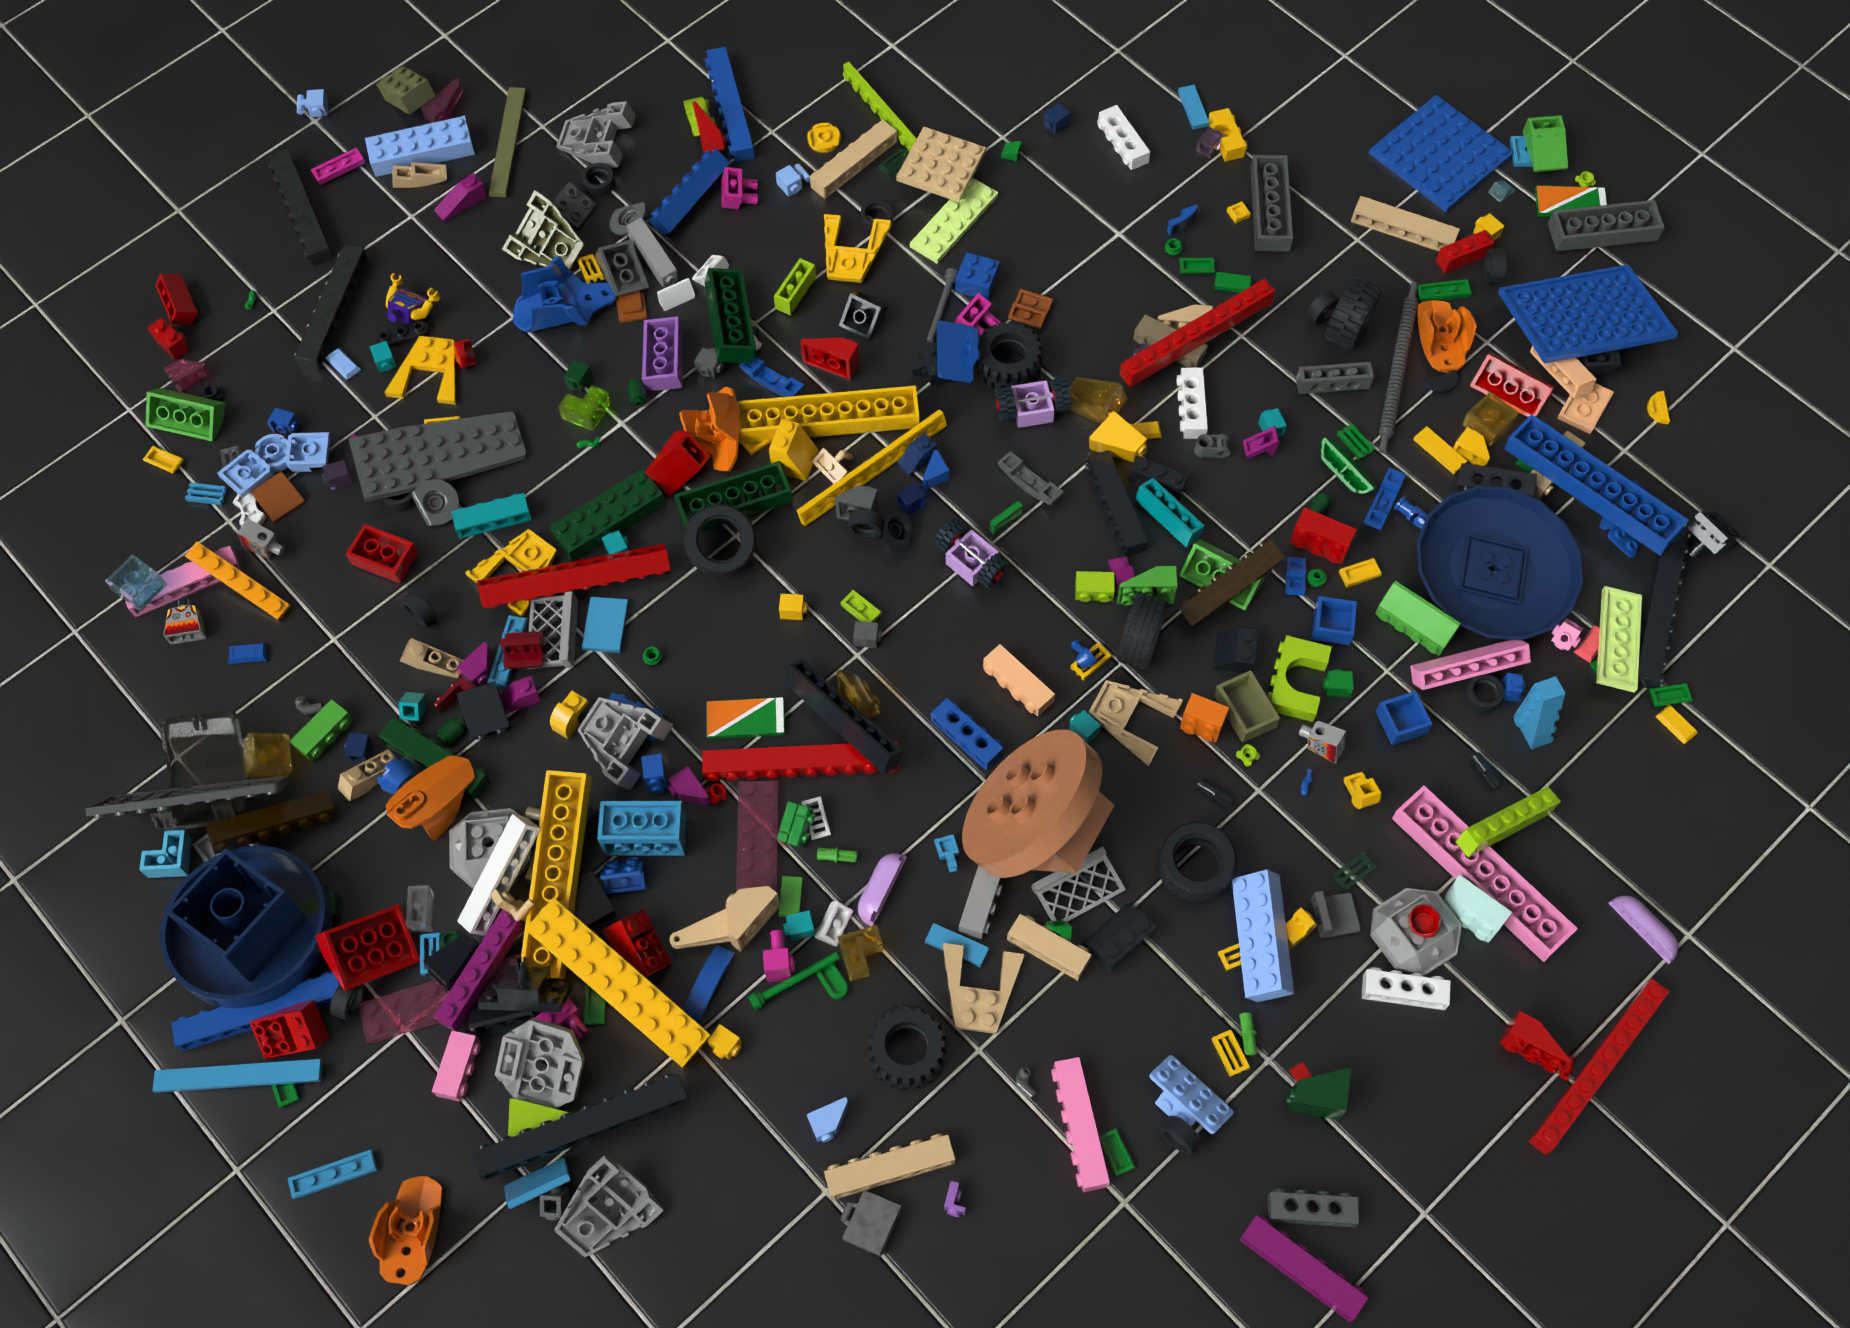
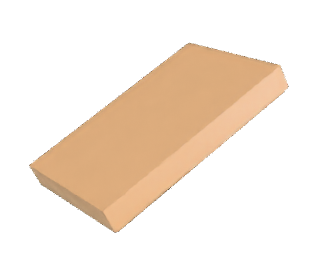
M1595 383L1590 393L1575 399L1570 395L1557 419L1591 434L1614 391Z

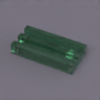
M905 148L900 149L878 164V169L882 170V173L886 174L888 179L900 171L909 152Z
M1363 851L1335 872L1333 877L1347 891L1375 870L1377 865L1373 864L1370 857L1368 858ZM1361 859L1363 860L1361 864H1359L1357 867H1355L1353 870L1347 873L1344 877H1339L1341 874H1343L1345 871H1347ZM1364 866H1369L1368 869H1366L1364 872H1362L1360 875H1358L1356 878L1350 881L1347 885L1344 883L1347 879H1349L1351 876L1357 873Z

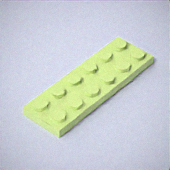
M972 177L960 202L950 199L910 242V248L938 264L997 199L998 192Z
M1604 586L1602 589L1596 683L1634 693L1638 689L1642 595Z

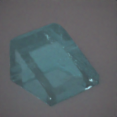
M1504 180L1494 182L1488 193L1501 202L1514 193L1515 189Z

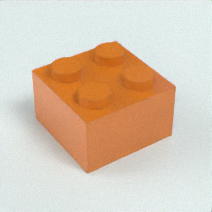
M1192 693L1184 711L1180 729L1187 734L1198 735L1205 741L1217 742L1229 707Z

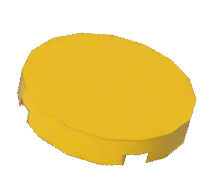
M819 123L809 130L808 144L814 151L820 153L831 152L839 146L841 133L837 127L835 128L830 123Z

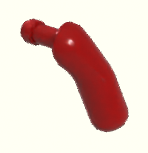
M1567 1055L1571 1063L1559 1073L1560 1077L1565 1081L1569 1080L1568 1076L1574 1066V1057L1572 1055Z

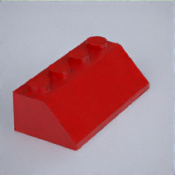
M1492 352L1487 355L1470 384L1471 387L1526 417H1529L1531 414L1537 417L1556 387Z

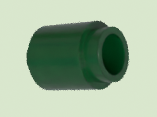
M639 379L631 380L627 387L629 402L635 407H642L648 401L645 385Z
M458 716L450 718L437 730V737L443 744L448 743L451 745L465 732L464 730L467 726Z

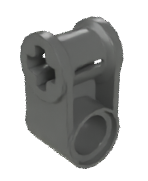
M1202 434L1197 438L1194 453L1201 458H1226L1230 455V449H1228L1229 436L1225 434Z

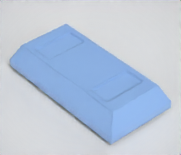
M340 348L326 357V360L347 381L361 371Z

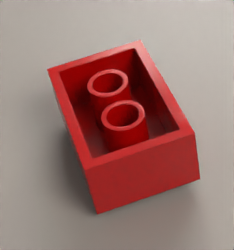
M1304 507L1295 525L1290 543L1297 548L1310 551L1313 555L1324 557L1332 563L1342 565L1357 529Z
M366 524L362 526L346 552L351 565L400 584L419 554L413 542Z

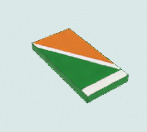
M1539 185L1535 187L1538 217H1551L1553 211L1607 205L1605 188Z
M784 698L706 701L707 739L785 735Z

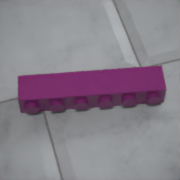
M501 910L434 1015V1018L440 1024L458 1032L469 1014V1008L475 1005L523 929L524 925L521 920L516 921L512 914Z
M1256 1215L1239 1240L1344 1319L1352 1322L1368 1299L1364 1295L1365 1291L1355 1284L1352 1286L1345 1281L1346 1277L1340 1272L1330 1270L1326 1267L1327 1263L1321 1258L1311 1256L1305 1246L1300 1243L1296 1245L1290 1240V1236L1280 1229L1277 1231L1271 1226L1272 1223L1267 1218Z

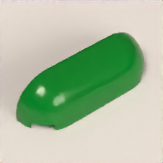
M1324 437L1321 442V459L1353 492L1365 494L1377 488L1375 482L1336 442Z

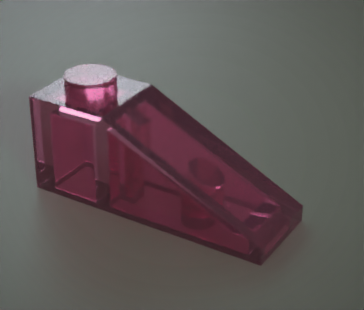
M456 78L437 93L436 97L420 107L424 118L428 122L435 123L451 118L463 92L460 79Z

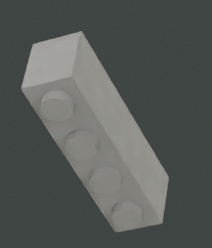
M980 866L977 868L962 914L959 932L982 939L984 933L988 934L991 922H988L989 915H994L997 905L994 903L996 896H1000L1003 885H1000L1001 878L989 875Z

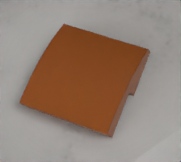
M1020 289L1016 301L1013 302L1008 319L1041 329L1048 316L1053 299Z
M279 472L250 492L274 523L305 503L304 499L282 472Z

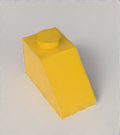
M1467 427L1456 441L1453 449L1474 465L1486 466L1490 456L1484 437L1476 430Z

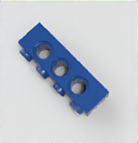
M946 698L931 712V722L986 771L1003 756L1002 743L996 738L993 739L983 726L979 727L971 715L963 713L956 702H951ZM955 718L959 721L956 723H952L949 720ZM971 731L973 734L965 735L964 732ZM984 743L987 746L985 748H980L978 744Z

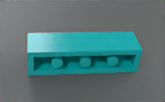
M1151 478L1139 487L1135 500L1186 548L1199 540L1205 525L1154 478Z
M524 493L514 494L502 499L497 498L490 502L478 503L475 506L451 511L459 539L532 521Z

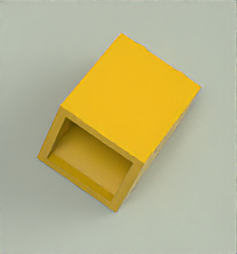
M1113 411L1089 437V448L1099 453L1109 450L1110 455L1113 457L1134 462L1137 455L1144 457L1147 453V438Z
M781 419L769 447L771 463L780 461L786 476L807 481L814 464L812 460L818 455L819 450L799 423Z

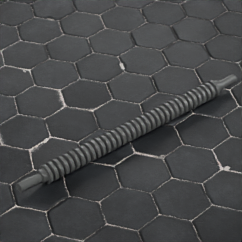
M1416 282L1411 283L1409 296L1404 299L1379 429L1381 437L1380 453H1386L1388 440L1394 434L1418 305L1416 297L1418 284Z

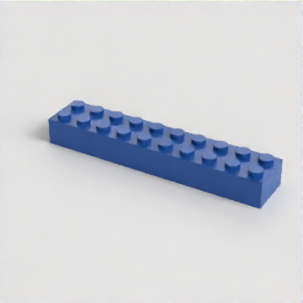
M1532 414L1512 433L1507 441L1506 451L1660 556L1683 532L1689 521Z

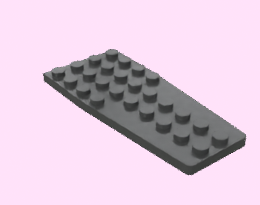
M511 411L406 426L349 438L365 502L413 492L421 483L427 480L439 479L450 482L521 461L527 457L515 414Z
M285 775L109 796L85 808L86 816L94 815V819H98L115 813V816L127 815L128 812L136 810V813H145L156 807L157 811H162L179 804L190 805L201 801L213 802L223 798L230 800L236 799L238 796L254 797L260 793H266V795L276 794L289 784V777Z

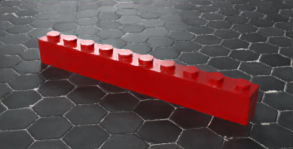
M1262 279L1122 362L1120 376L1130 387L1136 385L1272 304L1275 289L1265 279Z
M665 544L481 579L477 580L482 608H495L500 604L506 603L511 605L520 600L531 601L536 597H551L555 593L573 592V590L580 588L586 590L595 585L606 586L615 581L626 582L631 578L637 577L641 579L651 574L662 575L666 571H670Z
M850 743L702 751L704 780L711 782L718 781L719 779L735 781L739 778L755 780L759 777L775 779L778 776L794 778L798 775L814 777L817 774L834 776L837 773L854 775L857 772L873 774L879 771Z
M1652 978L1643 985L1528 1140L1530 1144L1544 1155L1553 1151L1670 991Z

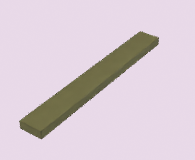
M509 87L489 188L490 197H507L526 97V88Z

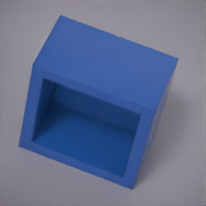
M966 252L955 279V292L972 297L979 293L989 301L999 275L1000 261Z
M1318 596L1314 608L1312 640L1350 645L1354 637L1357 601Z
M1416 691L1380 702L1376 710V714L1391 745L1428 734L1433 725Z

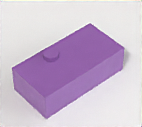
M679 316L644 320L642 381L647 391L683 388L684 328Z

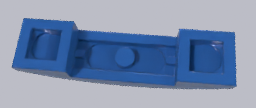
M754 356L752 363H741L739 365L757 383L782 397L797 396L805 387L804 384L790 377L787 379L766 367L764 361Z
M1390 467L1388 468L1364 520V524L1379 530L1382 529L1406 474Z
M718 945L704 964L683 1009L700 1025L724 973L728 971L735 956L734 952Z

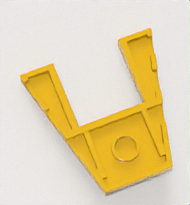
M824 214L828 280L862 283L892 225L891 220L874 219L868 248L864 249L836 246L842 218L839 215Z
M419 336L385 391L386 397L404 399L412 369L444 373L437 401L438 403L456 405V358L453 346L455 341L452 339Z
M528 529L510 541L508 546L502 550H497L493 556L487 560H482L477 564V567L471 571H466L465 574L477 583V580L489 578L505 559L521 571L548 567L552 565L558 551ZM520 600L515 604L507 606L523 617L531 601Z

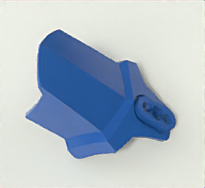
M557 256L547 267L521 273L522 295L517 299L514 307L513 323L526 333L569 322H575L578 325H588L592 314L615 302V295L608 283L587 284L582 282L569 270L561 256Z

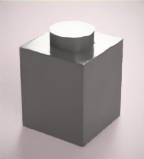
M855 621L854 646L877 648V641L881 642L882 630H878V623Z

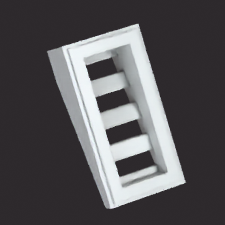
M821 796L802 801V805L808 807L819 804V808L814 809L813 813L821 812V815L815 817L814 821L823 819L824 822L813 826L809 824L808 828L812 840L831 835ZM825 827V831L818 833L813 831L814 829Z

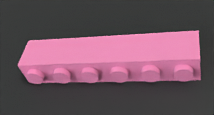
M231 546L223 547L213 552L243 572ZM187 562L180 567L168 570L142 583L132 585L123 590L122 593L128 609L135 617H138L216 584L220 580L194 562Z
M1512 639L1418 663L1410 667L1413 684L1421 690L1530 663L1531 659L1529 644L1523 640Z
M1076 1057L1054 1062V1069H1051L1053 1082L1057 1081L1059 1089L1056 1090L1058 1103L1062 1102L1064 1109L1061 1110V1117L1063 1123H1067L1068 1131L1065 1133L1067 1143L1072 1144L1073 1152L1070 1153L1073 1166L1077 1165L1078 1174H1075L1078 1187L1082 1186L1083 1192L1106 1188L1110 1182L1080 1058Z

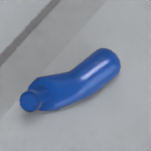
M1310 768L1307 769V776H1305L1301 784V795L1303 796L1308 795L1309 785L1313 780Z

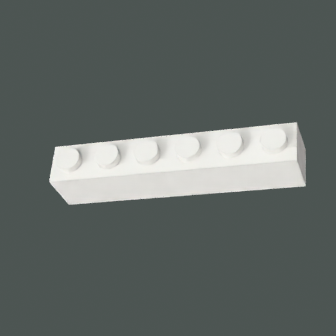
M512 814L457 921L469 933L486 936L500 909L490 896L495 889L502 893L504 891L508 893L541 828L527 817Z

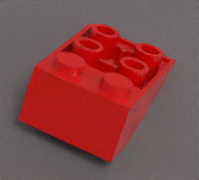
M675 431L645 473L670 497L701 470L709 459L710 454L688 431Z
M645 909L603 929L612 948L645 977L672 964Z
M314 1000L297 1003L249 1021L264 1059L316 1049L329 1038Z
M1521 1011L1509 1021L1499 1043L1507 1051L1523 1055L1525 1060L1544 1066L1543 1068L1550 1073L1558 1074L1571 1063L1569 1057L1540 1021Z

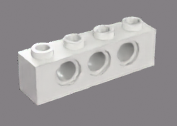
M1115 105L1099 112L1098 127L1104 131L1107 140L1111 141L1114 145L1115 151L1121 155L1124 164L1133 170L1149 163V149L1119 107Z
M1181 368L1180 375H1177V386H1180L1178 401H1181L1179 416H1182L1180 432H1183L1184 439H1197L1200 435L1207 434L1208 429L1203 368Z
M1373 967L1367 969L1363 974L1362 999L1446 1010L1450 1005V980H1444L1440 976L1423 977L1419 973L1407 975L1397 970L1385 972L1380 968ZM1381 981L1387 982L1390 988H1384L1381 985ZM1401 984L1408 985L1410 991H1405ZM1422 987L1429 988L1431 994H1426Z

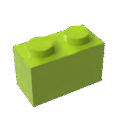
M1076 571L1075 600L1082 602L1090 600L1100 602L1113 601L1114 572Z

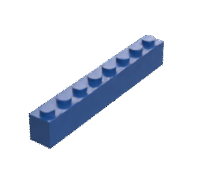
M726 47L706 50L707 58H704L706 68H710L708 75L709 79L713 80L711 83L712 91L717 94L714 95L716 105H720L718 112L719 117H723V120H721L723 131H727L725 139L726 143H730V146H728L729 154L734 157L735 162L754 159V149Z
M326 972L321 977L315 979H304L283 996L261 1005L246 1008L219 1007L214 1010L200 1011L198 1015L192 1017H181L178 1021L171 1023L175 1047L181 1051H186L250 1031L252 1027L249 1021L297 1003L314 1000L318 1009L330 1006L332 997L340 983L333 972Z

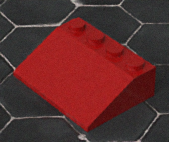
M399 904L315 936L324 959L344 991L420 962Z

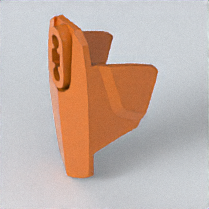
M1431 300L1418 304L1419 334L1428 362L1432 368L1439 372L1449 373L1452 370L1461 369L1465 364V355L1471 347L1477 327L1471 312L1464 306H1461L1457 311L1456 309L1452 310L1450 303L1445 301Z
M725 387L718 392H709L707 394L710 404L709 410H682L679 412L684 431H688L712 456L714 469L727 472L731 471L738 456L739 414L734 390Z
M448 756L409 780L390 798L386 804L387 816L401 828L413 829L422 824L427 834L433 840H437L455 821L464 790L475 779L470 761L463 757Z
M418 1176L403 1181L396 1199L386 1202L378 1211L369 1236V1243L374 1256L380 1260V1275L387 1282L411 1286L420 1281L430 1261L438 1230L442 1200V1187L430 1177ZM406 1249H411L409 1255H404ZM402 1269H404L405 1275L399 1278V1272L402 1271Z

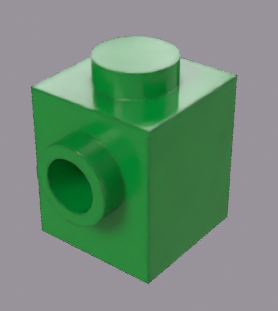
M1335 669L1328 672L1327 677L1323 679V689H1326L1328 697L1351 696L1354 689L1352 671Z

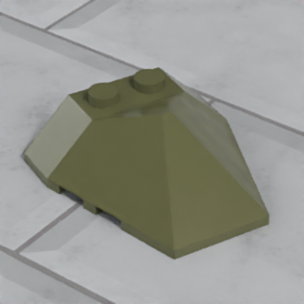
M534 190L527 203V206L530 207L516 233L509 235L502 250L515 259L544 267L549 266L555 257L561 256L565 265L570 270L585 244L552 201L537 190Z

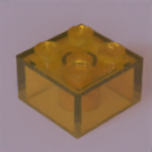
M1489 392L1466 414L1462 425L1465 428L1469 427L1472 430H1476L1484 437L1485 443L1491 447L1513 426L1519 413L1492 392Z
M250 732L242 741L245 778L285 776L293 771L289 734Z

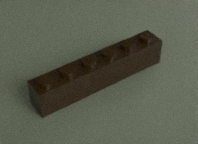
M1272 539L1268 542L1265 540L1260 543L1255 552L1252 553L1250 551L1242 557L1243 561L1237 565L1236 563L1230 565L1224 575H1217L1211 580L1212 584L1207 587L1202 586L1195 592L1196 595L1190 599L1188 597L1180 603L1181 606L1178 609L1193 628L1286 561L1285 556Z
M324 790L206 824V830L214 855L222 853L225 848L233 850L246 847L256 842L266 841L273 837L287 835L290 832L327 823L335 819V810L328 791Z

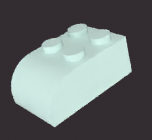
M1461 875L1457 877L1445 895V903L1461 922L1462 927L1468 928L1474 932L1478 939L1488 943L1512 913Z

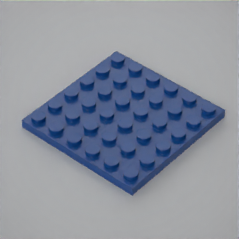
M1435 95L1370 149L1369 154L1443 211L1447 212L1511 158L1513 151L1439 96Z

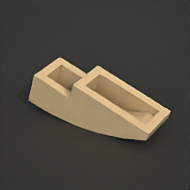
M411 162V167L393 165V188L422 187L447 180L446 165Z

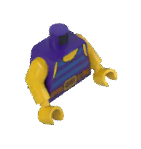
M393 273L391 275L393 285L390 286L386 297L388 319L391 322L399 320L410 324L416 320L426 318L433 307L432 303L440 299L438 291L435 292L433 288H430L427 291L428 299L402 287L398 289L397 287L403 284V279L400 275L399 279L395 280L396 275Z

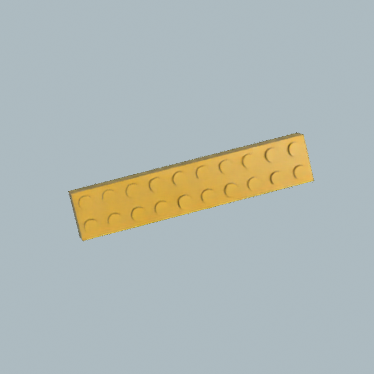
M916 386L737 401L739 444L743 442L772 441L781 419L799 423L809 438L912 429L919 424Z
M546 770L539 828L541 829L537 836L529 899L535 904L527 912L525 929L553 897L574 914L592 777L588 774ZM525 930L521 954L522 962L523 957H527L528 966L549 967L551 978L565 980L567 966Z
M554 897L526 927L525 930L681 1067H685L710 1038L711 1034Z

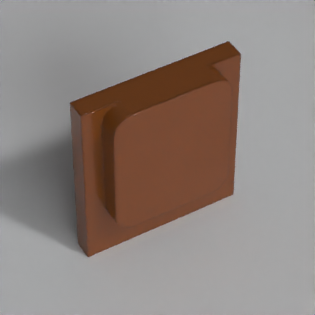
M637 291L616 297L619 323L647 319L643 292Z

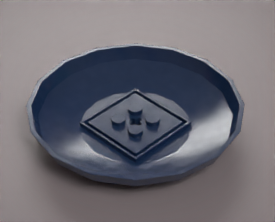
M1476 486L1450 494L1427 514L1417 539L1418 572L1433 603L1444 613L1460 622L1461 627L1486 638L1524 640L1551 631L1574 609L1583 585L1581 552L1566 523L1542 501L1512 488ZM1491 567H1494V570L1496 571L1494 574L1492 573V570H1490Z

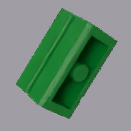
M788 801L776 840L803 847V844H806L809 839L810 833L807 832L809 824L812 825L815 819L814 808Z

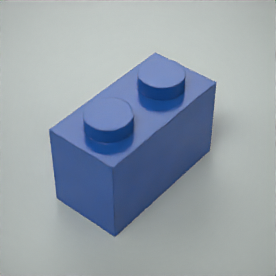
M656 754L641 757L643 777L648 792L661 794L669 790L667 772L662 755Z

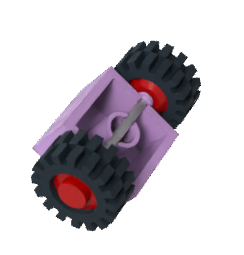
M1065 377L1051 379L1050 391L1047 380L995 389V402L999 420L1004 421L1016 418L1018 428L1051 423L1054 419V411L1070 410L1071 407L1069 387Z
M952 518L947 524L945 523L944 527L937 533L934 544L946 553V565L971 586H974L978 581L988 589L994 588L995 585L997 586L999 581H1002L1003 577L1006 576L1011 563L972 529L968 532V528L957 518Z

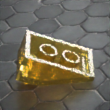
M1077 377L1069 388L1070 410L1098 423H1103L1113 411L1118 414L1127 400L1121 384L1116 382Z
M838 670L839 692L868 719L878 715L881 703L876 695L872 696L869 692L870 688L866 681H861L857 675Z

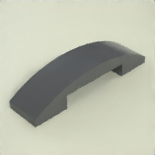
M1011 451L998 461L999 467L1018 486L1036 499L1052 505L1064 494V491L1051 481L1049 483L1045 482L1025 467L1023 460Z

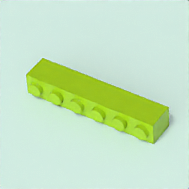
M1546 787L1466 828L1455 842L1467 857H1470L1550 815L1561 801L1549 787Z

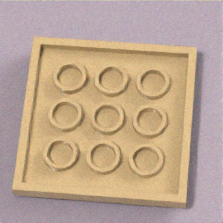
M923 127L897 174L896 181L960 202L986 152V147Z

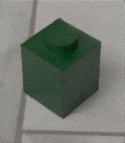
M574 360L563 376L569 389L582 392L592 378L590 366Z

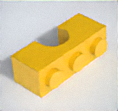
M1229 108L1210 112L1208 121L1213 136H1226L1221 138L1219 148L1224 161L1243 158L1245 150H1247V142L1241 136V129L1235 123L1234 114H1231Z

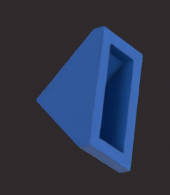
M938 450L933 451L923 477V489L925 490L949 480V469Z

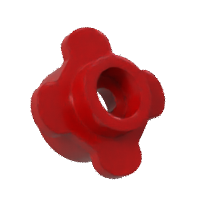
M716 783L711 788L707 787L705 789V792L714 804H717L720 800L725 801L728 797L725 787L721 784Z

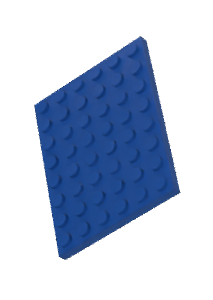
M1629 264L1499 288L1498 294L1544 364L1676 339L1678 335L1674 326Z

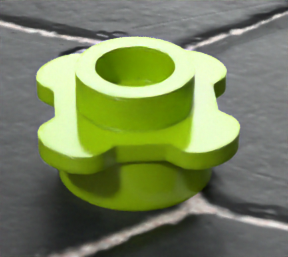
M1588 171L1582 172L1580 176L1575 177V181L1579 183L1580 187L1594 186L1596 183L1593 174Z
M1246 744L1241 751H1237L1236 757L1241 759L1245 766H1251L1254 760L1259 759L1260 754L1252 745Z

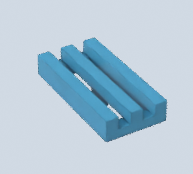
M199 483L189 484L190 489L187 490L188 495L185 496L187 502L223 505L227 493L225 486ZM193 494L204 495L205 497L193 496ZM211 496H213V497H220V499L208 498V497H211Z
M441 932L420 935V974L422 976L428 974L423 961L426 959V939H429V956L434 954V938H436V952L442 948Z

